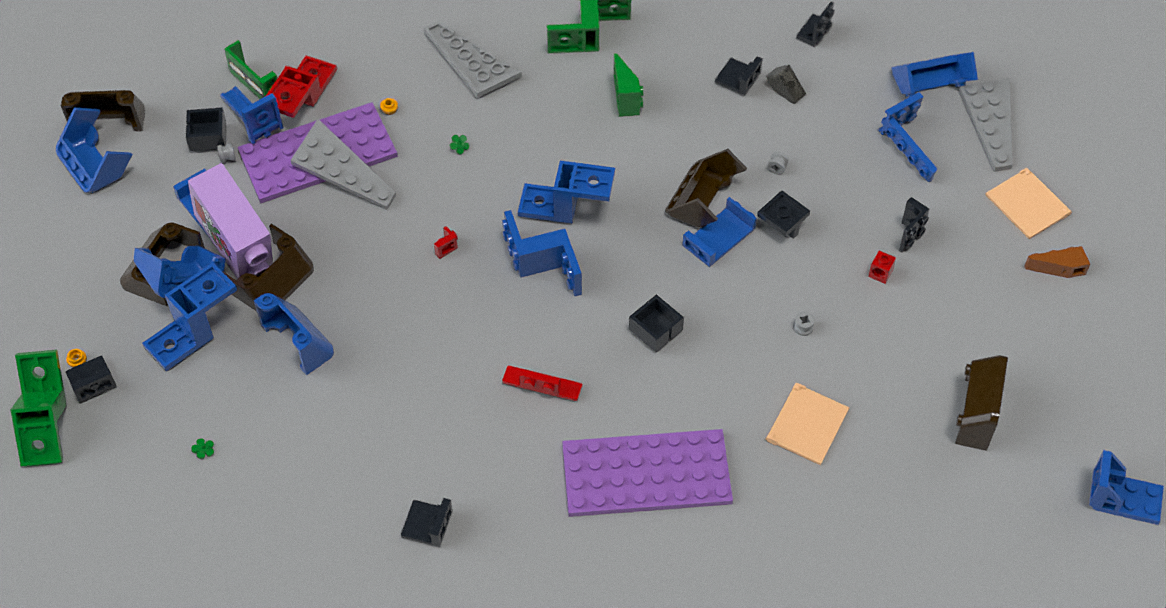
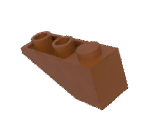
M1079 246L1068 247L1062 250H1051L1040 254L1034 253L1028 256L1024 267L1026 270L1072 278L1086 275L1090 262L1083 247Z

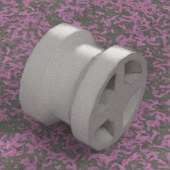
M228 143L226 146H217L221 163H225L226 160H236L232 143Z
M774 152L767 164L768 170L774 174H782L789 162L788 156L782 152Z
M809 312L798 313L794 324L795 332L801 336L810 335L815 322L814 316Z

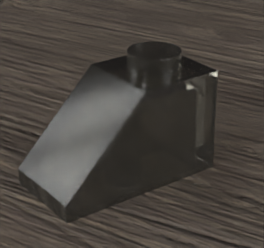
M790 65L776 67L766 76L772 89L792 104H796L806 95Z

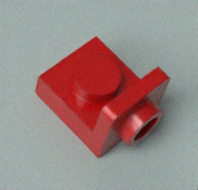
M447 226L443 227L444 237L434 243L435 255L439 259L458 248V236L455 231L450 230Z

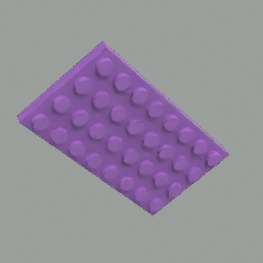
M373 102L320 119L368 167L398 157L397 151ZM316 121L257 140L255 144L248 143L237 147L260 204L326 182L292 165L290 162Z
M723 429L562 441L569 517L733 504Z

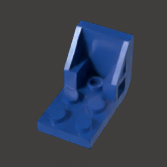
M1103 450L1093 469L1089 505L1095 511L1158 525L1161 520L1164 486L1126 477V467L1113 452Z

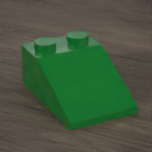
M614 53L613 79L619 117L640 115V108H643V98L641 97L644 96L643 86H640L639 78L617 53Z

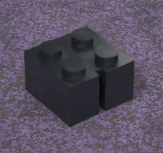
M223 107L186 111L187 125L185 138L189 151L218 149V145L226 146V118Z
M657 294L629 316V330L655 352H658L668 343V339L672 340L677 336L684 326V317Z

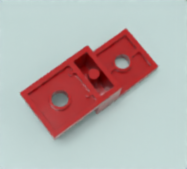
M305 55L297 69L285 66L266 96L272 93L276 97L280 114L294 118L303 103L310 106L315 105L336 73L337 65Z

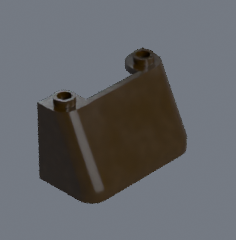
M130 90L69 92L62 97L61 108L67 122L74 108L99 109L100 114L97 119L125 118L126 125L131 124L134 131H143L145 106Z

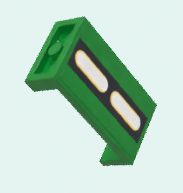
M237 40L224 48L230 73L259 99L264 98L277 80V74L271 71L260 78L246 65L240 41Z

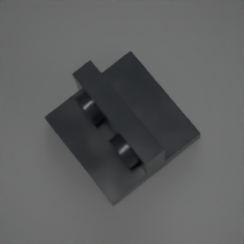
M783 190L757 212V216L785 237L789 235L793 239L799 233L800 223L810 215L808 208Z

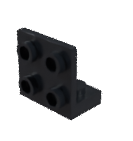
M830 1L820 16L813 13L797 33L796 39L812 47L821 42L825 32L829 31L833 24L831 18L835 12L833 9L834 2Z
M756 56L753 62L750 61L749 64L730 58L715 78V83L746 95L761 74L763 58Z
M913 197L907 200L902 224L906 228L903 232L899 248L900 252H903L906 248L910 249L915 239L923 236L926 231L925 225L929 220V208Z
M102 355L65 372L79 403L117 386Z
M443 498L441 505L413 500L401 532V537L440 547L453 512L451 499Z

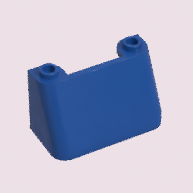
M188 246L185 248L181 261L161 259L152 255L151 251L147 248H135L134 251L136 266L155 294L162 298H165V294L212 262L224 272L226 258L200 246ZM207 285L204 289L210 290L214 285Z
M270 293L263 294L254 300L261 327L266 332L271 328L277 329L280 333L287 328L294 334L292 342L298 350L301 359L300 368L306 376L333 357L334 349L332 344L295 305Z

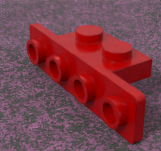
M510 365L507 366L502 379L503 384L573 401H578L582 390V383Z

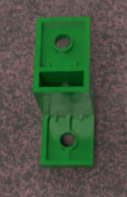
M580 0V24L547 25L548 54L599 52V21L631 20V0Z
M55 349L17 353L15 359L22 394L10 411L20 466L62 463L63 455L57 421L66 408L67 403L58 351ZM41 367L45 374L42 376L37 375L34 368ZM33 441H42L44 447L41 449L36 448Z

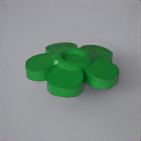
M455 134L451 137L453 142L450 143V148L452 150L456 149L457 154L461 155L464 153V150L469 149L470 145L465 142L467 140L465 135H460L459 137Z
M203 438L197 439L196 445L191 446V451L197 453V458L204 459L205 454L209 457L213 456L214 449L212 448L214 447V442L208 440L205 443Z

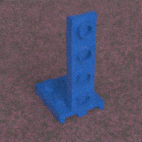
M236 86L232 90L220 94L225 103L244 122L249 141L252 144H255V140L262 136L265 138L270 136L271 132L277 128L283 129L276 97L272 93L254 103H251Z
M918 92L885 111L887 116L882 118L881 121L883 126L878 131L881 135L886 134L894 141L897 148L905 154L908 161L916 167L920 175L929 183L933 180L937 167L902 128L905 122H911L917 117L918 109L921 107V102L924 98Z

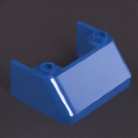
M974 52L891 67L900 92L905 94L906 97L912 96L917 91L949 84H955V87L966 85L967 81L978 80Z
M74 108L56 144V154L84 192L93 193L120 179L133 154L131 152L106 151L104 157H102L95 147L99 134L94 127L100 110Z

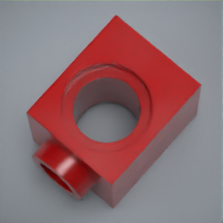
M879 250L871 264L868 277L886 284L893 272L896 257Z

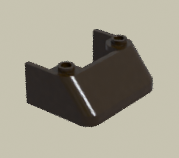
M728 148L696 161L673 195L665 212L670 217L695 227H704L717 221L718 218L708 209L710 203L720 188H727L733 182L732 178L734 175L746 171L747 167Z
M173 222L167 223L155 230L142 246V248L149 249L152 255L159 258L171 240L185 246L205 248L199 231ZM133 259L120 278L123 290L168 306L166 298L155 294Z
M272 223L269 225L273 243L277 245L278 250L283 254L259 277L252 273H245L236 280L223 272L237 287V291L231 295L255 311L254 300L261 295L270 293L286 300L314 272L312 260L298 242Z
M997 355L972 360L970 364H966L964 375H966L965 381H968L963 413L958 414L956 426H959V432L955 444L984 451L988 450L999 421L1008 362L1007 356Z

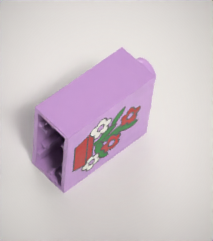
M220 163L188 180L194 215L221 256L226 258L225 262L237 279L245 273H252L259 277L273 263L270 233L229 172Z

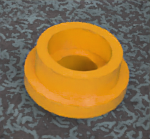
M387 98L380 103V108L385 114L392 115L396 112L398 103L393 98Z
M80 349L70 350L66 357V361L71 367H76L87 360L85 352Z

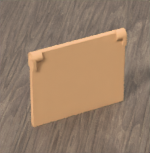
M1028 168L1021 170L1018 174L985 194L1028 239H1031L1058 221L1065 219L1072 213Z
M795 383L773 427L768 433L766 441L821 465L850 407L812 391L802 384Z

